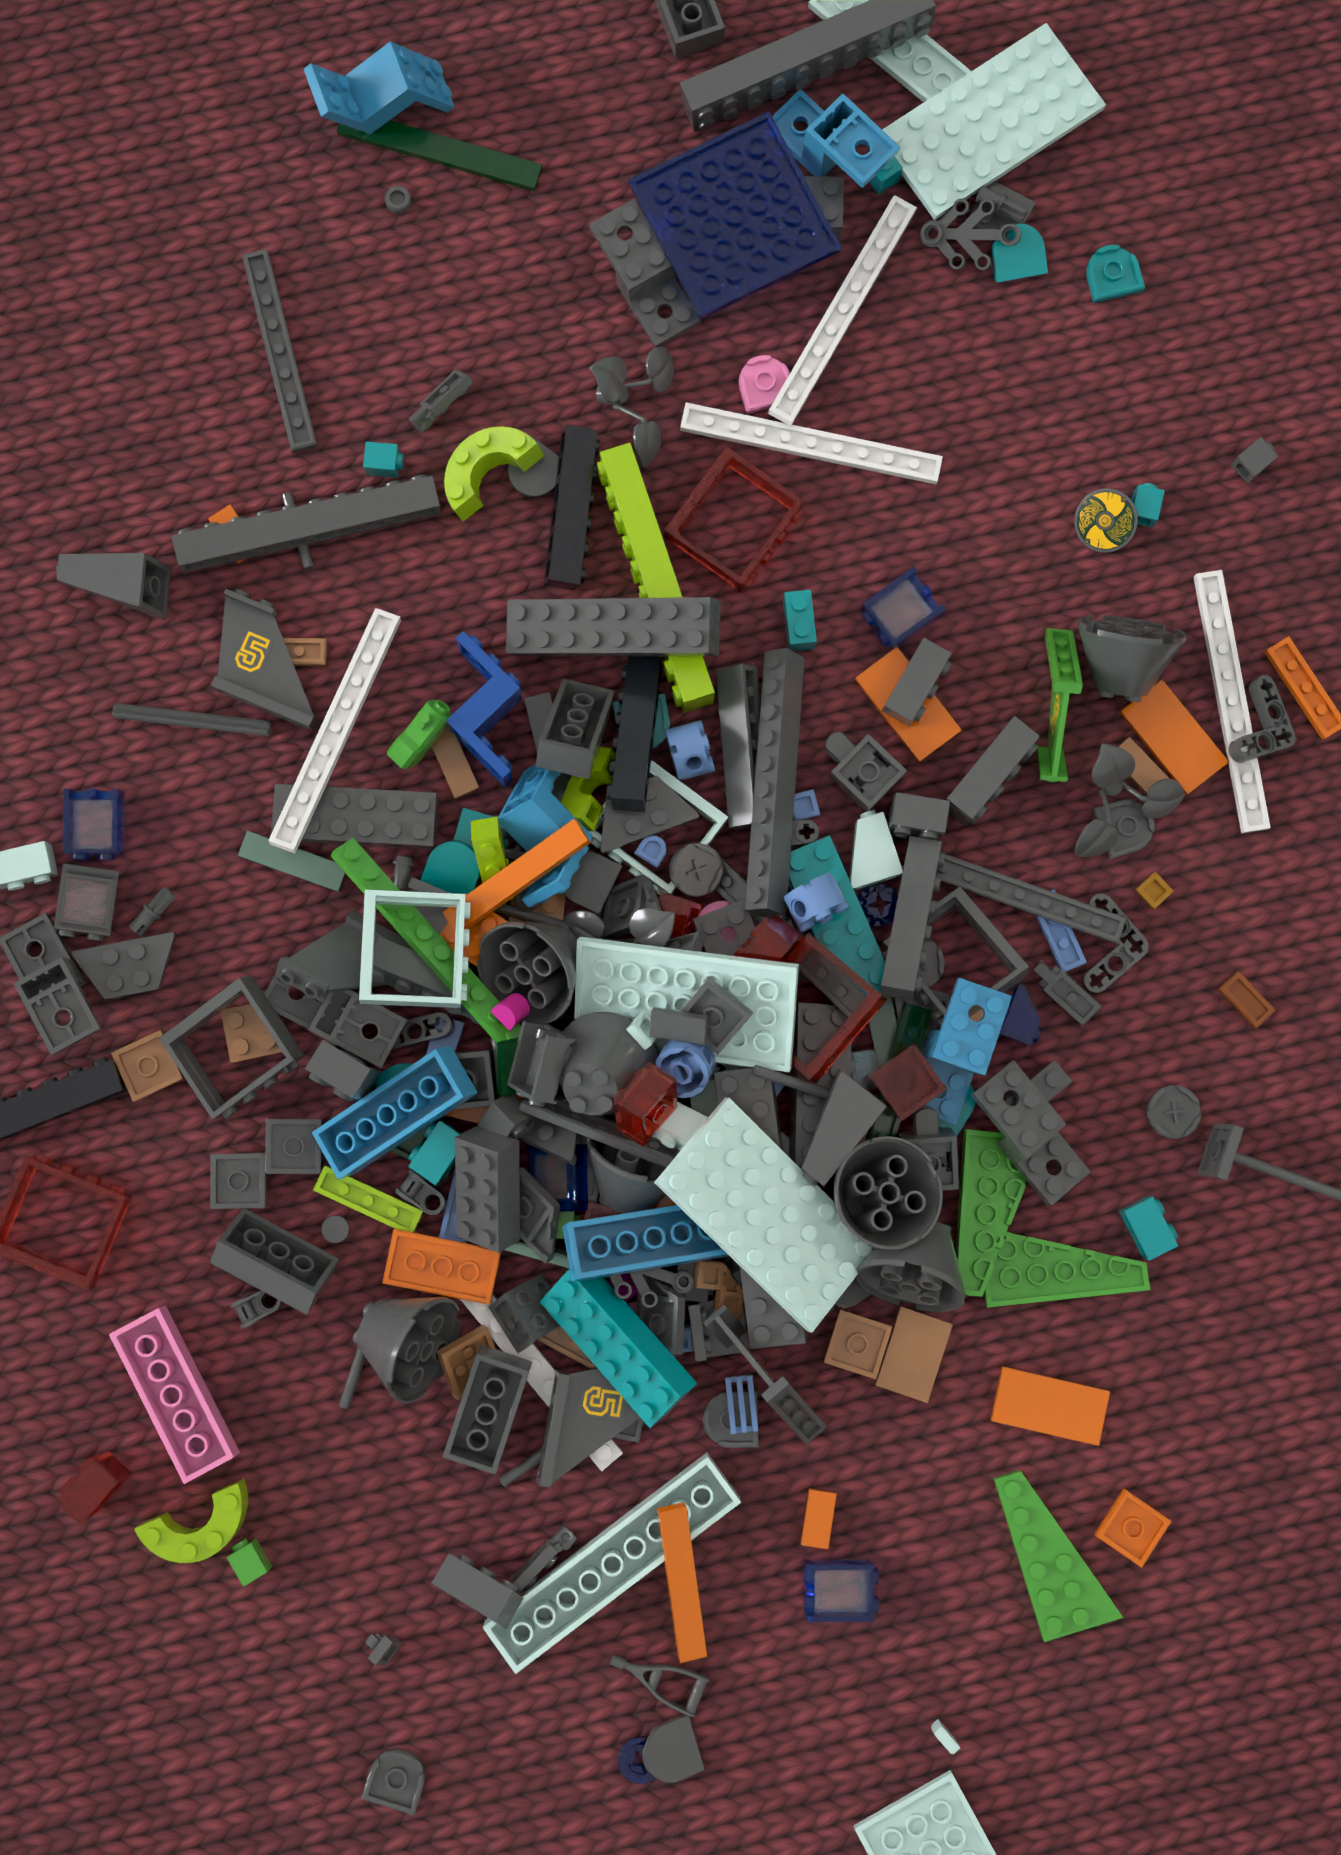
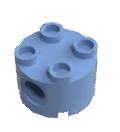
M701 720L665 730L669 751L679 781L715 771L712 757L709 754L708 738L704 732Z
M831 873L810 880L809 884L801 885L784 896L785 904L801 933L814 927V922H817L818 926L823 925L833 919L832 913L837 915L849 908Z
M668 1039L654 1066L656 1082L665 1092L677 1094L676 1097H694L703 1091L716 1066L714 1052L706 1045Z

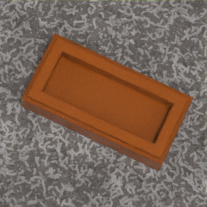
M1236 971L1217 989L1254 1029L1258 1028L1276 1011L1239 971Z

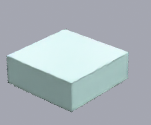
M645 1011L640 1013L626 1029L644 1050L649 1048L657 1039V1037H650L651 1018Z
M937 1719L931 1725L934 1735L950 1754L956 1753L960 1749L957 1740Z

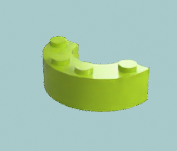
M491 427L480 430L466 438L455 449L448 461L444 478L447 499L453 510L464 522L484 506L479 497V486L482 478L489 470L498 465L510 464L519 467L525 472L545 455L533 438L518 429Z
M243 1478L218 1489L212 1494L214 1503L213 1513L205 1526L194 1529L182 1527L173 1521L170 1514L166 1512L135 1528L137 1536L152 1553L171 1562L193 1563L213 1556L235 1537L244 1522L248 1508V1491L245 1479Z

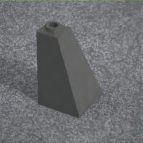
M145 553L59 554L56 566L57 581L145 614L166 619L171 567Z
M841 1069L837 1071L829 1095L801 1165V1168L805 1171L802 1176L815 1186L818 1182L825 1186L840 1167L843 1160L851 1153L887 1107Z

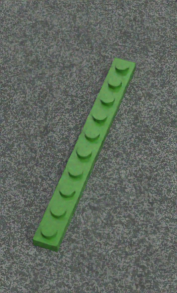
M351 838L332 852L331 857L364 894L365 890L400 891L354 838ZM376 904V908L453 993L455 951L413 905ZM468 967V973H462V984H467L466 1001L461 1000V1004L496 1043L518 1038L521 1025L518 1024L509 1031L493 1015L491 1010L500 1002Z

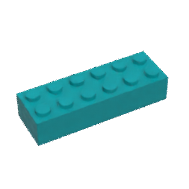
M829 835L791 851L788 884L792 891L801 885L809 884L810 880L824 874L831 873L833 878H835L849 908L837 915L832 913L833 919L823 925L818 926L817 922H814L815 926L808 930L815 946L867 996H871L881 991L885 960Z
M569 1269L540 1301L543 1307L649 1428L665 1417L698 1384L623 1299H618L614 1295L613 1287L604 1277L572 1282Z

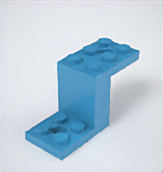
M393 42L387 43L345 76L312 63L304 68L321 117L372 134L415 101L444 112H449L454 108L451 99L452 93L445 83L440 63L435 59L426 57Z
M800 89L764 124V129L814 176H825L837 164L862 188L900 151V146L843 93L824 111ZM798 121H802L807 124L808 128L804 131H798L793 125ZM861 144L866 145L869 148V153L860 155L856 152L855 147Z
M536 764L523 771L498 816L499 824L527 852L571 820L576 819L551 793L554 788L553 782L561 772L536 767ZM579 822V824H580V826L582 827L583 831L585 832L586 836L588 837L589 840H591L592 835H591V834L588 832V830ZM588 845L530 885L522 901L528 907H531L539 902L541 904L545 903L556 893H564L570 887V879L579 869L580 865L578 863L581 857L588 851Z
M957 978L940 1031L929 1030L905 1104L906 1108L914 1110L918 1106L929 1105L935 1109L940 1120L957 1124L973 1074H986L1012 996L962 978ZM974 1005L980 1006L983 1010V1017L977 1022L972 1021L968 1015L969 1009ZM937 1082L943 1083L946 1088V1092L941 1098H935L931 1092L932 1086Z

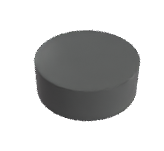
M393 186L385 194V203L390 212L403 214L410 209L412 201L410 193L406 188Z
M339 1215L327 1218L322 1225V1235L331 1243L344 1241L350 1233L349 1222Z

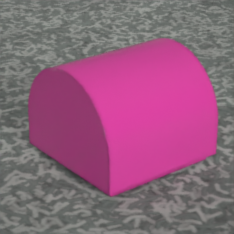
M512 993L498 1003L491 1012L510 1031L528 1016L530 1006L525 997L518 993Z

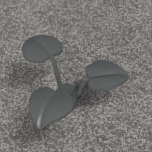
M655 347L649 352L646 360V371L649 376L647 380L623 384L627 377V369L624 361L616 356L603 358L589 367L598 384L596 390L597 401L602 405H613V410H620L641 422L634 428L633 439L636 454L643 469L652 463L660 450V429L656 422H647L645 417L621 406V404L626 402L628 398V388L649 385L651 383L654 391L657 393L664 392L669 388L674 376V364L669 350L664 347Z
M1102 743L1098 759L1092 770V780L1101 788L1099 795L1102 797L1106 822L1102 819L1091 821L1081 832L1074 854L1078 857L1097 856L1107 852L1115 844L1118 831L1114 826H1111L1112 817L1107 795L1115 796L1124 788L1145 802L1142 807L1144 815L1150 818H1160L1170 814L1179 806L1184 798L1185 791L1176 780L1161 779L1149 788L1147 796L1141 795L1123 780L1128 778L1135 769L1133 756L1118 746Z
M642 908L636 911L630 921V932L634 937L629 939L601 938L605 932V924L598 915L589 911L571 912L564 917L563 923L569 926L570 931L577 940L579 937L665 947L673 931L675 913L655 908Z

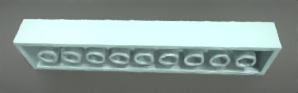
M705 1453L536 1581L529 1589L519 1594L524 1599L506 1629L489 1618L485 1620L483 1625L484 1631L515 1674L664 1562L657 1508L685 1502L691 1540H693L741 1503L740 1496L708 1453Z

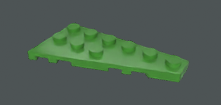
M969 1129L963 1130L955 1253L966 1295L983 1297L994 1269L995 1259L999 1249L1003 1246L1008 1226L1012 1223L1027 1180L996 1144L1004 1136L1002 1133Z
M1006 1232L1005 1241L995 1259L994 1269L984 1291L986 1308L1148 1291L1150 1290L1146 1262Z
M1017 1470L994 1477L995 1486L1042 1640L1047 1642L1123 1618L1022 1472Z

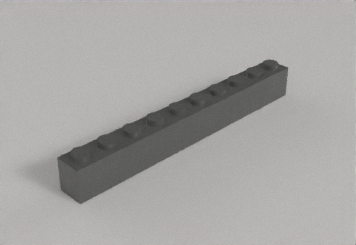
M417 475L411 481L402 483L401 481H391L385 487L376 489L375 487H365L360 492L350 495L347 492L339 493L332 499H313L308 504L302 506L291 504L284 506L280 511H260L254 517L245 518L244 516H239L223 524L218 522L208 523L204 525V528L197 530L192 528L182 529L177 532L178 534L171 535L178 566L183 573L438 515L441 514L433 477Z
M788 648L765 651L745 901V911L763 918L786 916L787 908L784 896L788 894L805 661L804 657Z

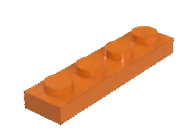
M1288 636L1264 652L1320 738L1324 740L1340 730V712L1291 638Z

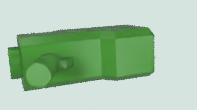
M433 699L427 701L406 730L397 737L387 750V755L402 769H409L418 765L442 732L448 727L446 720L452 716L449 712V706L441 700Z

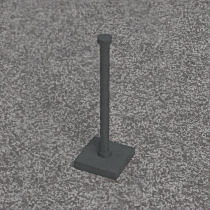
M1213 1123L1198 1169V1175L1227 1181L1234 1162L1341 1201V1190L1237 1152L1244 1128L1232 1124Z

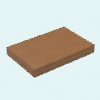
M900 1306L875 1385L928 1403L953 1324Z

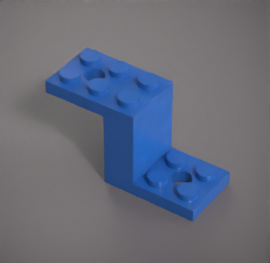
M463 631L456 637L459 652L488 682L446 721L452 734L455 733L458 741L506 788L513 782L511 773L513 770L510 768L512 765L503 755L500 754L497 757L494 754V751L491 749L493 746L484 736L522 701L521 688L519 687L521 683L511 672L506 674L501 669V662L492 653L487 655L483 651L482 643L473 634L468 636Z

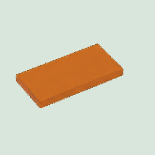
M896 647L854 680L917 762L920 763L962 730L935 695L932 699L926 697L922 704L926 710L919 722L913 720L910 726L882 712L884 705L909 664V661L900 649Z
M1163 680L1155 684L1146 696H1142L1140 702H1132L1119 713L1170 777L1181 785L1185 795H1188L1229 762Z
M393 1229L382 1283L490 1305L501 1252L497 1253L479 1245Z
M1001 1366L990 1420L1099 1446L1110 1391Z

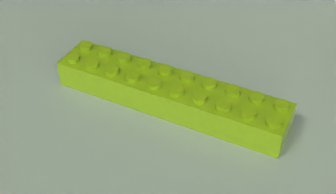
M631 443L600 452V462H597L598 476L601 485H607L605 487L606 500L610 511L615 509L613 512L614 523L618 535L623 534L622 547L626 559H632L630 561V571L634 583H640V586H638L639 598H683ZM659 656L660 658L665 657L666 661H663L665 676L668 683L673 681L672 696L676 707L681 706L683 713L714 703L715 692L703 656Z

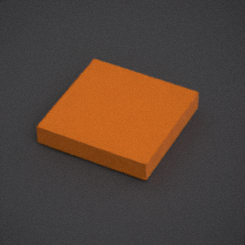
M1123 1488L1094 1535L1142 1568L1172 1521Z

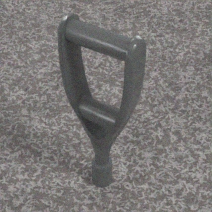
M613 1654L609 1663L621 1670L624 1668L630 1671L658 1700L690 1717L697 1715L698 1704L706 1684L710 1682L709 1677L704 1674L673 1664H633ZM664 1670L679 1672L696 1678L686 1707L673 1702L656 1690ZM646 1671H651L649 1679L647 1680L643 1673Z

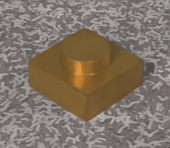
M1153 872L1134 892L1151 910H1154L1173 890L1156 872Z

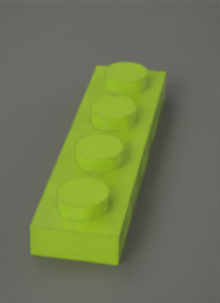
M327 1165L324 1166L313 1189L317 1193L399 1230L415 1232L424 1213L421 1209L349 1176L338 1180L332 1168Z

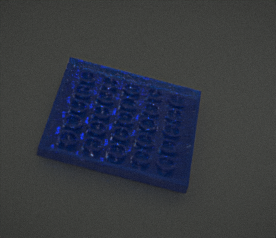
M769 111L628 179V184L700 320L840 252L842 248Z

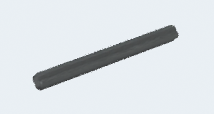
M115 703L112 711L113 716L117 719L269 736L271 733V723L266 720Z

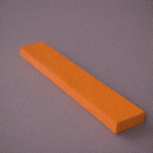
M576 819L571 820L467 894L465 902L471 903L470 919H464V929L474 926L591 842ZM449 907L443 911V914L455 933L456 907Z
M685 1502L657 1508L677 1653L680 1663L707 1657L687 1507Z

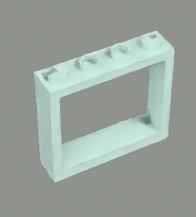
M651 760L650 777L658 776L688 805L714 824L700 842L701 844L710 845L728 821V816ZM605 803L602 806L604 809L594 832L588 831L592 835L590 844L597 849L601 846L602 834L597 830L604 821ZM618 848L607 854L614 862L618 864L624 862L630 867L629 872L634 877L642 874L649 877L655 892L663 897L664 894H667L671 897L677 889L672 881L667 884L622 849Z
M365 890L359 991L360 1004L461 1007V1000L466 1001L467 984H462V973H468V957L463 956V946H469V929H464V919H470L471 904L465 902V894ZM376 904L456 907L453 997L372 994Z

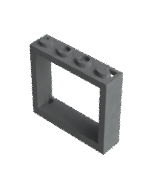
M958 887L937 902L934 917L929 916L927 925H933L949 912L956 909L1010 972L1008 976L990 989L1004 993L1027 976L1029 966L961 887ZM890 937L883 941L882 956L885 961ZM922 980L921 990L916 993V997L923 1006H929L934 1012L933 1017L935 1021L941 1026L947 1009ZM978 1005L972 1006L968 1012L969 1018L982 1008Z
M252 975L238 978L159 1038L212 1120L221 1116L227 1119L238 1111L237 1106L242 1102L247 1104L259 1096L257 1094L258 1090L262 1087L266 1090L279 1081L277 1076L283 1072L286 1075L299 1067L297 1062L305 1057ZM244 994L286 1058L227 1102H224L184 1039Z

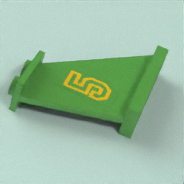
M1047 628L1045 642L1052 679L1048 747L1038 746L1036 754L1040 780L1067 782L1068 775L1062 741L1070 693L1081 694L1083 683L1073 630Z

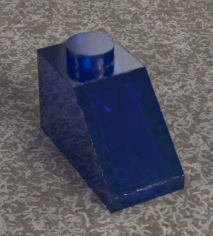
M1019 983L1015 985L1012 992L1010 1005L999 1036L1028 1047L1032 1045V1042L1037 1043L1042 1028L1038 1026L1041 1020L1025 985Z

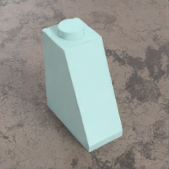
M875 810L865 812L860 815L861 819H858L855 823L849 880L854 891L899 877L903 874L884 812L877 814Z

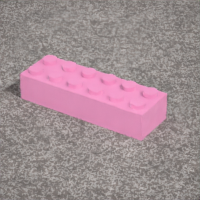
M166 1306L157 1308L109 1334L184 1484L240 1453Z

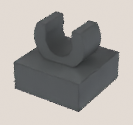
M371 1633L365 1641L373 1649L368 1659L375 1666L387 1665L403 1642L396 1635H384L383 1637L380 1633L376 1635Z

